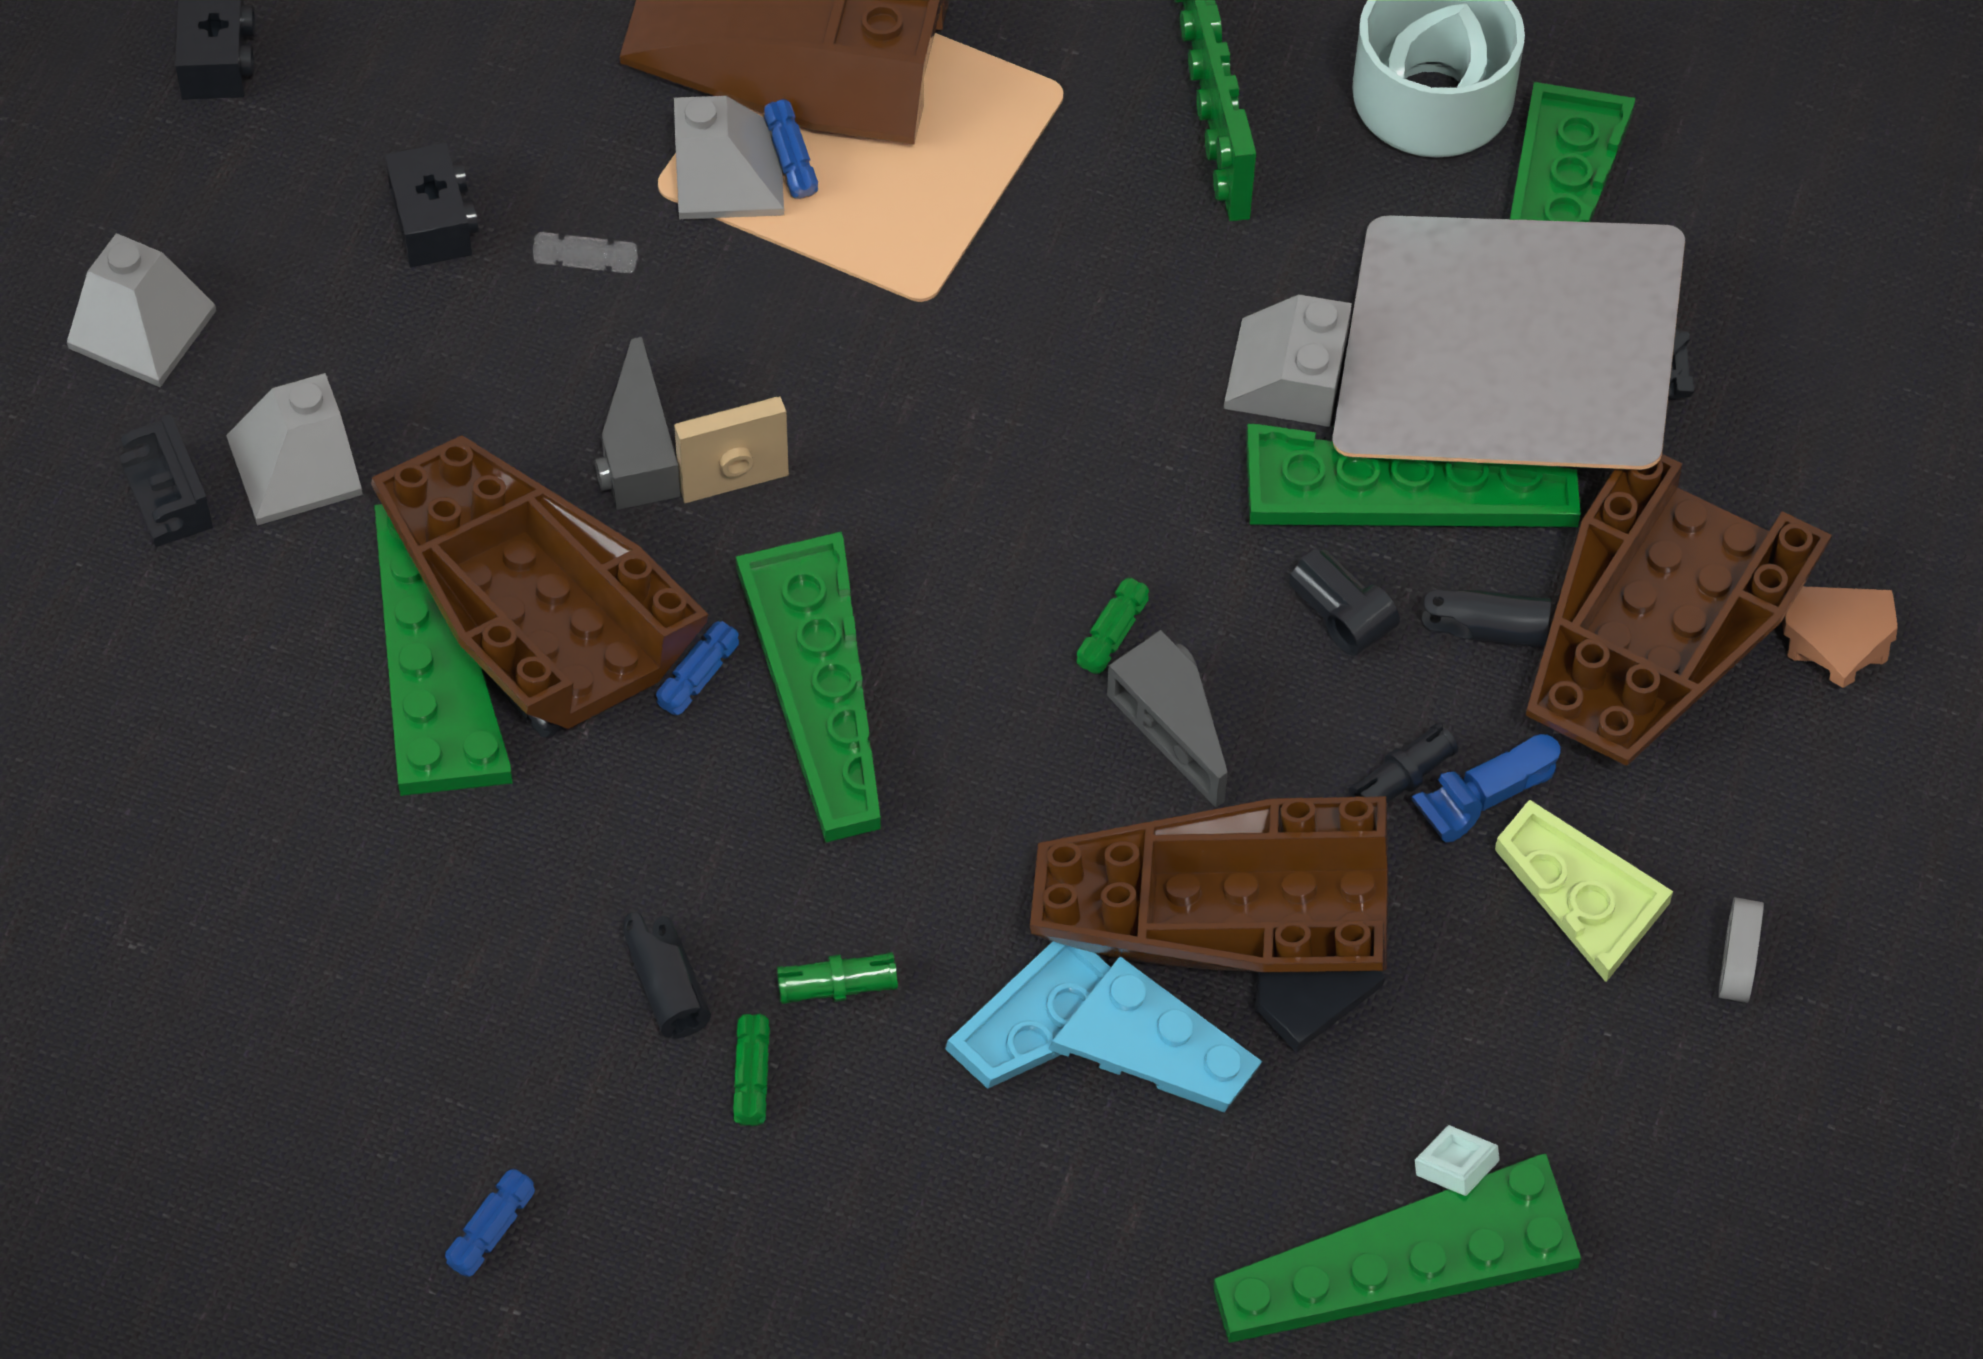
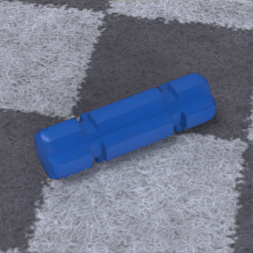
M786 99L771 102L764 108V117L769 131L772 132V141L783 173L787 176L788 180L786 181L790 193L796 199L812 196L818 191V180L814 168L809 163L811 160L799 125L795 122L794 118L796 116L792 105Z
M717 621L712 624L703 635L706 641H698L672 672L676 677L667 678L657 690V704L662 709L675 716L683 713L693 701L689 696L697 695L722 666L721 657L728 658L739 645V633L734 627L729 626L723 621Z
M516 1169L506 1171L496 1185L499 1189L498 1192H492L488 1195L464 1227L465 1236L457 1237L446 1251V1263L450 1268L465 1277L475 1274L485 1260L482 1257L483 1253H490L518 1216L515 1210L517 1208L523 1209L534 1195V1182L527 1175L522 1174Z

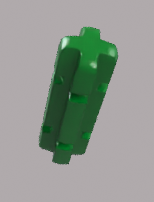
M1127 578L1121 582L1114 593L1117 597L1110 599L1090 630L1092 636L1085 638L1077 651V664L1082 669H1087L1093 674H1099L1104 671L1111 660L1109 654L1116 652L1136 621L1134 615L1140 614L1148 602L1149 588L1144 583L1137 582L1133 578Z
M744 1014L738 1019L737 1023L738 1040L736 1045L733 1113L735 1122L742 1126H759L766 1120L770 1028L769 1019L762 1014Z

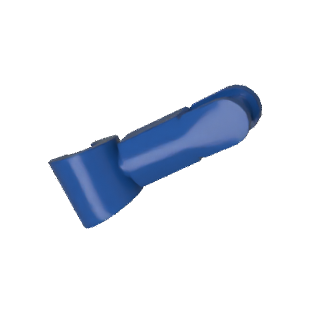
M1539 734L1533 736L1513 748L1510 752H1505L1467 771L1464 780L1456 772L1440 774L1438 780L1442 784V788L1430 794L1421 792L1413 795L1412 801L1441 839L1445 842H1453L1472 828L1480 817L1481 811L1522 792L1523 789H1528L1552 778L1556 769L1555 762L1561 753L1560 745L1556 739L1549 735Z

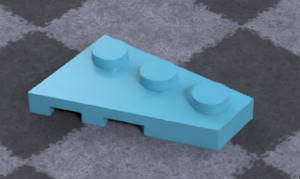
M1053 941L948 1040L945 1049L987 1089L1054 1059L1062 1054L1048 1050L1051 1042L1111 967L1096 953Z
M1122 957L1117 959L1053 1039L1048 1049L1067 1057L1072 1053L1100 1063L1099 1068L1118 1075L1123 1071L1154 1082L1157 1089L1224 1113L1262 1063L1260 1059Z

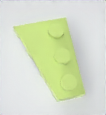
M1531 800L1525 804L1497 838L1495 851L1605 982L1608 981L1671 902L1672 890Z

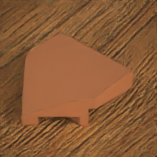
M1803 586L1782 620L1784 635L1790 638L1788 657L1794 661H1814L1829 670V680L1842 688L1854 682L1856 672L1869 664L1882 665L1888 661L1890 644L1896 640L1898 629L1892 590Z

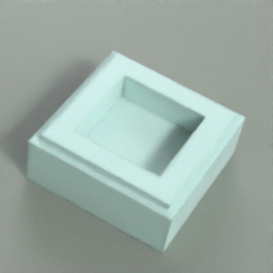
M1448 1125L1415 1159L1416 1175L1467 1196L1500 1161L1498 1145Z

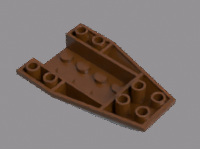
M636 0L620 53V63L713 96H728L741 105L765 113L764 108L767 104L786 99L792 105L796 116L794 118L796 124L811 130L915 144L924 108V76L935 31L936 29L943 30L950 0Z
M463 435L372 477L371 485L458 644L527 715L569 729L657 684L708 621V613L640 546Z
M1663 454L1657 464L1647 469H1615L1582 519L1526 711V716L1626 766L1781 623L1832 537L1831 534L1783 511L1770 531H1767L1678 488L1682 463Z
M1386 796L1266 799L1038 843L1030 920L1031 934L1097 954L1184 968L1248 972L1383 971L1387 969L1388 842Z

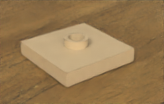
M781 396L674 425L680 493L684 503L789 476L787 415Z

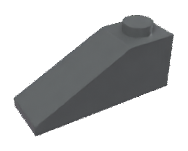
M642 337L633 338L630 341L602 432L604 457L595 459L601 491L611 489L616 510L680 497L678 462Z
M1160 630L1109 665L1107 696L1217 808L1225 802L1228 771L1198 668L1189 650L1181 644L1175 645Z

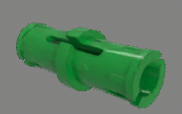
M893 952L849 959H841V955L828 956L829 961L777 967L781 1004L833 997L834 1002L846 1000V995L876 990L898 989Z

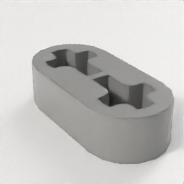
M1737 897L1733 899L1724 947L1718 992L1719 998L1745 1003L1749 1002L1757 962L1764 908L1763 902Z

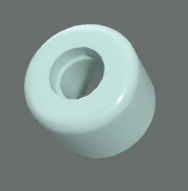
M1368 0L1360 18L1352 85L1355 107L1368 129L1382 141L1400 151L1431 158L1462 155L1482 147L1496 137L1507 123L1513 109L1524 47V24L1513 1ZM1421 72H1439L1453 77L1459 84L1457 88H1431L1406 80V78Z

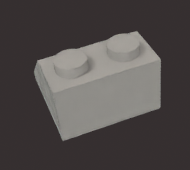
M1298 294L1242 318L1224 401V409L1330 427L1347 343L1352 303Z

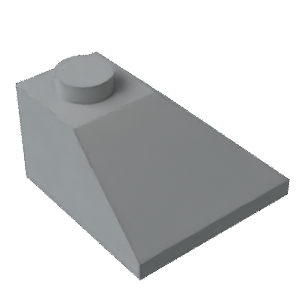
M728 96L674 98L679 220L784 215L782 167L772 141V132L769 131L765 118Z
M116 233L87 271L67 340L68 349L161 387L214 315L216 307L162 252Z
M326 373L272 388L226 435L257 525L363 495L342 417Z

